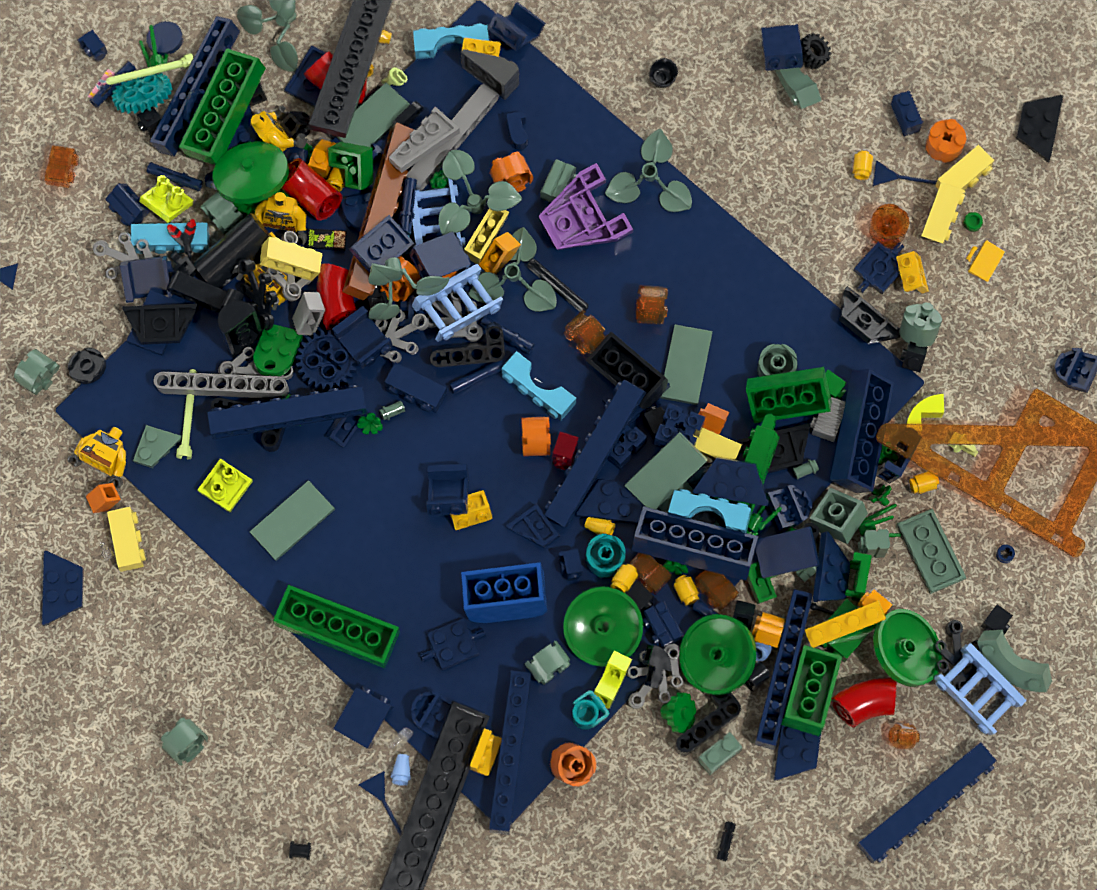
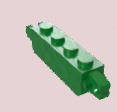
M772 413L765 415L761 426L757 425L756 429H752L749 437L752 440L750 447H746L743 454L745 462L757 464L763 485L780 438L778 433L774 431L777 419ZM734 501V502H733V504H737V503L746 504V505H748V508H749V506L751 505V503H746V502H740V501Z

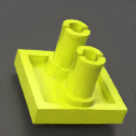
M161 175L157 178L156 186L143 194L139 202L169 223L191 207L194 200L187 196L183 189L180 190L181 187L174 186L169 182L168 178L166 179V176Z
M220 459L198 488V492L228 512H231L253 481Z

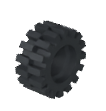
M815 33L808 34L800 40L803 63H805L806 68L810 66L811 70L814 68L816 70L830 60L832 52H829L831 47L827 46L829 44L828 41L824 42L825 38L823 36L820 38L818 33L816 35ZM811 48L815 50L817 55L811 51Z

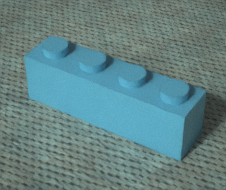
M187 223L131 224V242L136 253L143 254L136 246L140 239H146L149 243L150 251H155L158 254L175 250L178 253H185L184 248L170 236L167 226L169 224L174 225L184 234ZM196 223V231L191 243V249L195 253H203L204 250L209 249L208 223ZM145 242L139 243L141 248L146 247Z

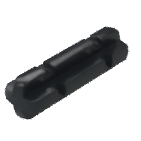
M725 822V832L722 834L720 850H718L717 859L720 861H727L728 851H730L734 835L732 833L736 827V824L733 822Z

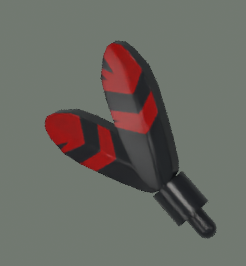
M191 219L187 222L184 234L176 226L169 224L167 226L168 233L184 248L188 258H191V243L196 231L195 220Z

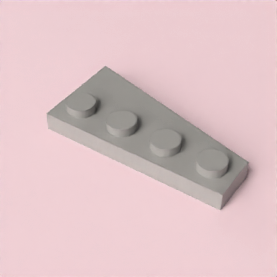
M436 107L431 111L432 114L428 118H424L421 126L417 130H413L410 138L407 141H403L390 155V163L401 173L460 133V128Z

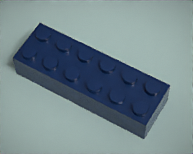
M871 369L854 370L851 373L830 477L832 482L854 493L873 492L894 388V382Z
M643 506L631 551L747 581L758 536Z

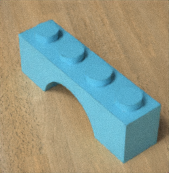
M483 24L466 27L458 25L454 28L438 27L430 30L421 28L413 31L416 59L434 58L441 46L447 43L463 45L464 38L489 41L488 25Z
M516 351L502 367V377L511 384L513 382L518 386L517 389L523 395L528 394L532 397V401L537 406L546 408L548 410L547 413L552 418H558L562 421L575 406L576 397L562 386L554 390H544L537 387L530 378L531 362Z
M685 489L674 490L668 513L691 519L699 512L710 511L718 514L723 519L726 528L743 533L747 532L751 517V508H748V505L743 503L732 504L723 498L711 499L706 494L694 495Z

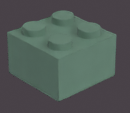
M830 488L811 515L810 520L818 526L819 532L828 531L834 539L848 544L868 515L863 501Z

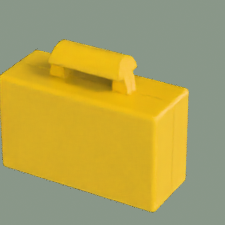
M986 240L968 272L988 282L1005 251ZM976 246L972 247L966 258L969 262L975 250L978 249Z

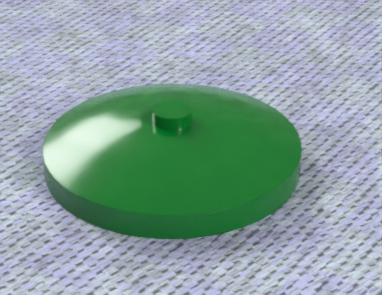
M247 142L231 148L220 157L213 170V182L218 193L230 202L237 204L257 203L273 196L282 188L288 178L289 166L284 153L277 146L266 142Z
M606 586L594 587L579 594L569 605L564 618V635L569 648L578 658L591 665L607 666L614 651L626 657H630L634 653L642 638L643 619L635 601L623 591Z
M896 609L885 614L886 619L876 624L873 636L875 653L884 671L893 680L908 687H919L933 680L938 674L935 664L942 660V655L933 650V644L939 641L932 626L921 615L908 609Z
M722 614L705 616L696 621L683 637L679 654L681 669L689 683L702 692L714 695L731 693L740 688L752 674L756 662L754 638L749 629L741 621Z

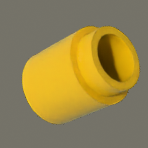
M859 151L854 155L853 174L854 178L858 180H867L872 173L873 156L868 151Z
M927 471L914 475L913 478L909 479V484L913 494H922L937 489L939 478L936 473L933 474L932 471Z
M622 564L612 579L611 587L619 589L624 593L629 591L638 577L637 569L631 564Z
M683 575L675 579L676 583L673 586L685 606L699 599V592L691 577Z

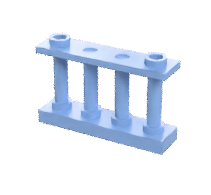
M448 179V188L427 191L416 190L413 209L415 217L412 220L416 246L423 243L422 236L441 232L439 225H420V219H423V216L438 215L444 207L422 209V207L418 208L417 201H421L424 198L450 195L451 202L456 203L455 196H458L457 184L453 185L451 179ZM457 232L456 237L459 238L462 249H465V237H461L460 232Z
M478 264L451 277L446 287L440 292L428 296L419 295L414 298L413 309L416 312L420 309L426 310L440 330L436 336L437 342L443 339H450L460 329L489 313L494 314L500 310L503 298L499 297L493 301L478 280L482 270ZM472 284L487 305L477 309L464 291V285ZM451 292L457 293L471 313L462 318L448 299V294ZM441 301L455 322L446 326L432 307L433 302Z
M969 643L960 650L963 653V658L945 677L942 674L934 677L937 681L935 684L940 690L946 691L974 719L982 733L992 735L997 732L992 725L1011 706L1020 707L1027 700ZM969 663H973L977 667V672L958 691L950 682ZM982 678H987L991 682V687L971 705L964 696ZM996 692H1001L1005 696V701L986 720L978 711Z

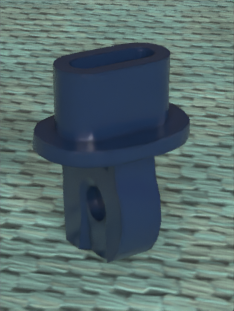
M382 139L377 143L371 144L374 149L373 161L379 155H383L386 143Z

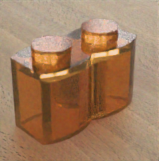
M52 145L45 173L47 185L69 188L70 183H74L75 172H73V169L79 162V155H77L75 149Z
M638 553L629 563L637 569L638 577L636 580L640 581L650 593L652 592L655 595L672 577V574L650 555Z
M705 570L695 578V586L698 592L708 596V602L714 609L718 608L721 611L739 596L735 586L722 574Z

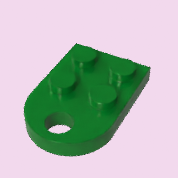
M274 324L272 329H264L253 356L255 369L263 376L280 377L286 374L293 364L303 335L296 334L297 331L295 329ZM274 365L275 368L268 370L265 366Z

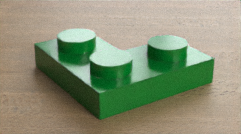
M759 562L751 564L747 578L757 604L777 597L770 580L773 577L762 578Z

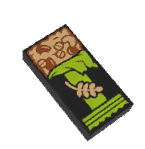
M309 229L307 248L346 251L347 231Z

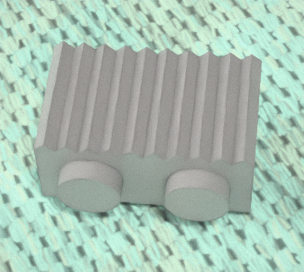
M319 292L303 293L292 318L297 331L296 334L313 335L317 327H319V322H321L325 312Z
M831 397V412L819 413L818 418L813 417L810 428H813L812 435L834 442L843 417L845 402Z

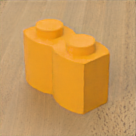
M762 612V616L757 615L752 635L755 636L754 641L777 648L785 618Z

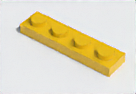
M878 600L807 628L805 632L811 647L814 648L886 619V616Z

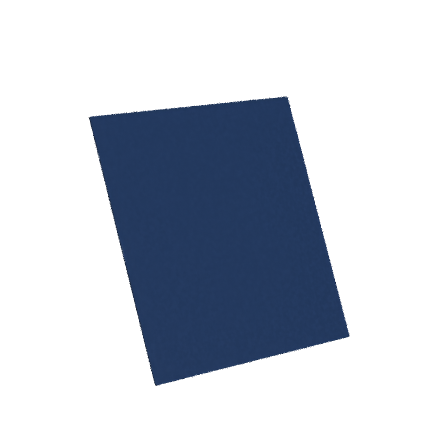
M477 0L449 28H454L458 25L465 27L473 26L475 24L488 25L489 27L496 13L484 2ZM488 30L489 41L501 43L499 57L505 58L509 62L513 61L518 66L519 85L506 100L499 96L494 106L458 147L457 150L466 152L474 161V171L466 175L472 193L479 195L483 200L486 195H489L490 186L494 184L490 175V169L493 166L492 161L496 158L509 156L513 152H520L533 175V181L531 184L528 182L525 185L526 189L519 192L522 200L514 207L507 209L509 212L508 217L495 238L506 232L513 235L517 230L524 227L537 246L536 254L532 259H536L589 306L584 313H581L554 290L557 300L556 307L551 310L535 312L530 310L524 301V295L529 289L519 280L511 282L506 279L504 284L501 285L504 290V296L502 297L503 301L500 310L494 314L489 313L486 316L510 331L518 332L521 334V337L535 344L534 348L532 347V352L528 355L517 347H511L510 343L504 340L505 356L502 359L504 364L517 351L531 362L530 378L537 387L544 390H554L562 386L576 397L575 406L562 421L558 418H552L547 413L548 410L543 406H537L532 401L533 398L528 394L523 395L517 389L518 386L513 382L511 384L502 377V371L488 376L454 394L450 388V383L468 376L492 362L435 367L430 362V352L437 346L486 342V330L482 328V338L476 342H470L465 337H454L437 342L436 336L440 330L436 326L420 330V334H413L411 332L399 339L408 343L414 342L418 346L416 354L411 355L406 350L392 346L390 351L395 350L401 354L402 359L398 364L447 388V395L437 413L433 411L427 412L420 407L421 405L415 402L411 404L405 401L403 396L389 393L386 390L387 388H385L384 381L394 363L388 358L379 356L369 367L366 366L362 369L359 365L353 366L357 370L356 373L351 372L353 379L347 378L348 384L340 383L341 389H339H347L351 385L363 387L367 414L374 413L376 417L380 418L383 429L378 431L377 434H372L370 431L366 435L362 432L364 428H357L346 446L342 448L325 437L336 420L334 419L286 427L279 449L275 452H268L264 449L261 441L263 431L213 440L210 434L207 412L212 411L211 403L215 398H225L248 405L255 401H261L262 403L270 402L273 398L194 395L189 441L192 459H187V456H182V459L176 458L177 448L181 445V442H177L170 449V452L165 457H162L153 468L133 462L146 425L180 436L183 433L187 395L163 394L159 392L154 384L155 375L159 372L189 373L191 369L196 370L197 373L219 374L218 368L221 363L225 361L232 362L239 356L237 355L233 359L228 353L218 324L219 313L205 307L195 313L181 342L168 344L163 356L125 341L106 359L104 374L93 383L81 384L56 408V413L81 437L96 433L98 430L108 434L113 427L120 429L123 434L119 440L123 442V448L126 451V465L123 476L272 616L275 617L288 585H291L399 627L400 634L385 668L300 635L292 634L352 691L356 687L362 689L365 686L373 690L372 695L377 698L381 695L389 699L393 709L389 710L384 721L428 762L437 739L421 731L413 722L411 706L418 695L436 691L451 701L490 716L485 729L492 731V735L502 738L511 670L530 673L524 664L527 661L531 664L534 655L549 644L552 645L554 641H557L570 658V665L560 674L558 671L553 673V679L545 685L542 683L538 684L531 674L512 825L556 778L552 773L550 765L553 750L565 743H575L585 747L628 701L629 696L645 683L647 676L643 675L632 679L626 673L610 709L607 708L609 711L608 717L594 728L581 729L574 724L572 714L575 705L573 702L587 691H595L605 672L606 666L588 664L572 652L564 635L565 614L571 602L579 594L594 587H611L614 576L599 578L589 570L586 564V550L589 542L597 534L585 528L587 518L577 517V511L568 527H563L547 517L560 537L546 547H542L509 530L506 526L536 504L544 514L546 513L544 509L549 500L553 501L556 496L554 492L559 483L563 484L566 479L564 475L567 468L566 470H561L552 464L553 451L559 433L563 432L579 437L577 452L579 449L583 450L586 445L584 442L589 432L593 433L596 428L594 426L595 421L599 415L603 416L605 413V403L602 402V398L615 385L591 366L586 359L610 332L614 333L664 375L675 324L713 331L698 405L659 398L649 408L662 406L663 410L666 411L668 404L671 403L684 408L683 413L690 415L691 411L699 414L701 408L705 409L708 403L729 412L720 435L735 442L739 439L750 437L752 429H756L757 425H762V422H753L746 385L749 378L759 377L757 365L760 354L764 348L771 344H785L794 350L797 356L796 371L824 367L825 373L827 370H830L847 382L845 387L847 391L841 398V401L846 402L851 373L854 370L871 369L894 382L886 425L924 385V380L912 370L903 368V362L880 342L867 344L840 322V308L669 161L664 163L656 161L655 166L657 167L658 177L666 187L674 180L686 185L692 198V206L689 210L679 212L665 210L660 203V195L665 190L656 180L650 182L643 179L637 185L640 195L633 202L619 203L607 197L605 192L611 180L621 172L630 173L637 182L640 175H642L643 166L646 163L653 162L645 161L642 157L641 148L645 141L534 45L529 43L515 51ZM447 43L437 50L434 58L416 59L403 72L407 76V82H404L401 86L390 85L409 104L417 101L424 107L422 113L408 126L409 128L417 130L424 118H428L432 114L431 111L435 107L452 120L483 84L462 68V44ZM525 111L526 124L522 125L528 137V144L525 149L516 150L513 148L506 123V114ZM389 132L381 138L385 143ZM335 137L331 142L338 143L341 141ZM379 155L373 161V184L363 190L344 187L340 191L342 198L372 192L382 156ZM557 159L565 162V164L575 166L576 174L597 163L606 179V183L590 191L607 222L624 213L633 228V233L615 242L557 250L539 218V215L551 203L542 199L540 192L554 161ZM463 177L458 180H452L453 185L457 184L458 196H455L456 204L459 207L461 205L468 206L467 199L470 195ZM405 180L402 181L401 185L403 187L402 194L397 199V203H399L397 211L392 216L398 225L401 222L399 214L402 211ZM429 182L422 191L434 190L431 187L432 184ZM451 196L421 199V201H417L418 208L422 207V209L445 206L451 203ZM342 201L337 210L330 217L322 221L314 218L298 204L306 213V230L304 233L307 237L309 229L347 231L346 251L314 250L322 253L321 264H332L349 270L353 254L349 249L358 241L360 232H357L355 228L347 226ZM487 201L481 213L473 214L469 212L470 223L468 227L460 231L461 237H465L466 245L489 209ZM439 214L423 216V219H420V225H439ZM412 223L411 235H409V238L415 243ZM265 227L269 233L272 232L280 240L287 231ZM430 233L422 236L423 243L442 236V233ZM299 238L297 245L307 248L308 239L303 245V240ZM409 254L401 255L405 260H407L413 266H415ZM260 256L254 260L255 264L260 263ZM470 260V263H471V264H470L469 268L472 267L473 265H475L476 263H474V262H472V261ZM510 260V261L496 274V275L498 276V278H499V282H501V280L503 279V276L505 275V273H504L505 267H506L508 264H511V263H513V262H516L517 260ZM520 260L517 266L521 271V277L529 286L532 287L536 280H542L528 268L530 261L523 262ZM482 269L479 275L485 273L486 271ZM199 272L194 276V278L208 283ZM245 276L241 280H237L235 277L222 290L227 292L231 288L241 292L240 286L245 283ZM295 276V283L298 282L301 278ZM318 276L310 284H306L301 288V296L298 300H286L278 305L275 311L271 310L274 325L296 330L292 320L304 292H317ZM469 283L463 287L468 296L473 286ZM415 289V291L411 295H415L416 297L419 296L416 293L417 289ZM450 293V294H448L447 297H448V299L450 300V302L453 304V301H452L451 298H450V296H451V293ZM175 294L170 297L186 304V299ZM458 294L453 295L455 298L459 297ZM244 295V302L252 301L249 297ZM469 296L471 301H474L477 304V309L487 305L485 303H480ZM353 297L357 310L364 306L369 314V306L363 300ZM399 300L398 302L392 301V305H398L399 309L401 310L400 304L403 300ZM461 300V310L463 318L467 316L468 313L465 311V304ZM433 306L440 318H446L444 314ZM398 313V315H396V318H399L401 316V313ZM484 317L478 319L476 324L480 325V323H483L481 321ZM392 318L387 319L388 327L390 325ZM321 319V322H319L320 324L318 325L319 327H317V330L315 332L318 336L321 335V330L324 331L325 335H327L329 331L326 330L325 325ZM384 321L380 323V327L384 325ZM388 328L382 331L384 335H386ZM475 330L470 331L473 334L477 333ZM303 335L301 342L308 343L307 336L313 339L314 335ZM260 338L249 346L253 348L254 352ZM323 345L320 350L327 351L330 346ZM414 345L410 347V351L414 349ZM494 347L491 350V353L493 355H499L501 353V349L498 347ZM475 349L471 354L474 357H479L482 355V351ZM247 351L245 353L246 356H250L252 354L251 351ZM455 351L452 356L460 359L463 353ZM447 352V360H450L449 352ZM436 353L437 360H441L442 356H440V353ZM397 354L393 356V360L397 358ZM340 355L336 360L343 361L346 357ZM295 356L292 364L294 374L291 379L286 380L289 387L288 394L291 396H306L315 391L324 393L322 386L315 390V384L309 387V380L303 382V375L298 374L300 369L296 367V363L299 361H296ZM323 358L324 363H325L326 361H329V362L331 363L330 358H329L328 360H325V359ZM246 359L239 367L248 366L253 359ZM312 360L309 362L310 366H316L318 364L317 360ZM267 365L265 368H275V366ZM228 368L225 370V373L229 374L232 370ZM329 370L324 375L330 377L334 372ZM162 380L159 385H167L168 380ZM181 381L179 387L186 386L188 381ZM206 381L200 382V383L198 384V387H199V388L205 387L206 384H207V382H206ZM220 382L217 388H224L226 382ZM277 385L275 387V390L281 391L284 388V385ZM401 400L405 412L391 417L390 420H383L379 412L382 406L387 407ZM645 411L629 427L633 429L636 426L647 436V443L636 454L633 451L631 452V460L621 470L611 463L608 457L581 505L599 480L627 483L662 449V447L654 445L655 439H652L643 420ZM819 414L776 420L774 431L810 423L811 426L813 417L818 418ZM549 417L550 455L523 456L521 418ZM841 423L834 442L812 435L813 428L809 429L802 464L807 463L809 459L811 461L815 460L819 468L816 474L811 473L797 480L793 468L768 473L763 485L765 495L768 492L784 489L788 485H795L797 489L802 492L805 491L809 495L813 504L832 483L830 477ZM677 429L678 433H681V431H683V429ZM269 438L266 443L273 444L276 439ZM742 449L736 460L745 461ZM220 459L253 481L231 512H228L198 492V488ZM467 464L469 473L468 495L484 490L490 506L492 519L455 530L451 515H428L426 507L429 490L428 466ZM307 481H310L335 510L275 561L250 534V531ZM690 484V486H691V487L693 488V490H694V488H695L696 486ZM756 504L752 514H757L762 505ZM769 505L760 516L763 518L762 522L772 514ZM717 515L716 521L721 527L726 528L723 519ZM773 518L765 525L763 530L759 529L757 531V536L760 539L785 533L788 529L779 531ZM611 521L615 524L612 536L618 537L625 546L624 565L631 564L637 569L638 577L636 580L654 596L653 606L662 601L666 603L684 637L687 630L704 616L693 610L694 603L685 606L684 602H681L673 586L676 583L675 579L680 576L676 575L675 571L671 573L662 569L663 564L666 562L665 559L631 551L638 524ZM756 547L751 564L758 562ZM578 549L583 573L582 576H579V579L568 581L566 573L561 571L560 562L563 560L559 561L558 555L562 551ZM603 553L602 557H605L607 559L609 558V555H605V553ZM541 563L544 571L547 612L533 618L492 623H476L468 619L464 610L461 572ZM686 565L688 573H682V576L686 575V577L692 578L699 592V600L713 609L741 580ZM463 618L471 632L483 628L486 636L475 640L479 656L443 671L435 657L423 662L420 654L431 650V643L427 633ZM644 624L641 641L634 653L628 657L632 659L629 668L632 666L638 668L649 667L642 664L639 659L640 653L646 651L647 645H655L651 638L653 635L651 629H646ZM683 639L679 640L674 644L680 646ZM631 669L630 674L636 676L637 671ZM587 696L583 700L591 701L592 699L589 696ZM598 709V712H599L598 719H599V718H601L604 714H603L601 711H599V709ZM500 748L489 776L469 770L461 791L489 819H491Z

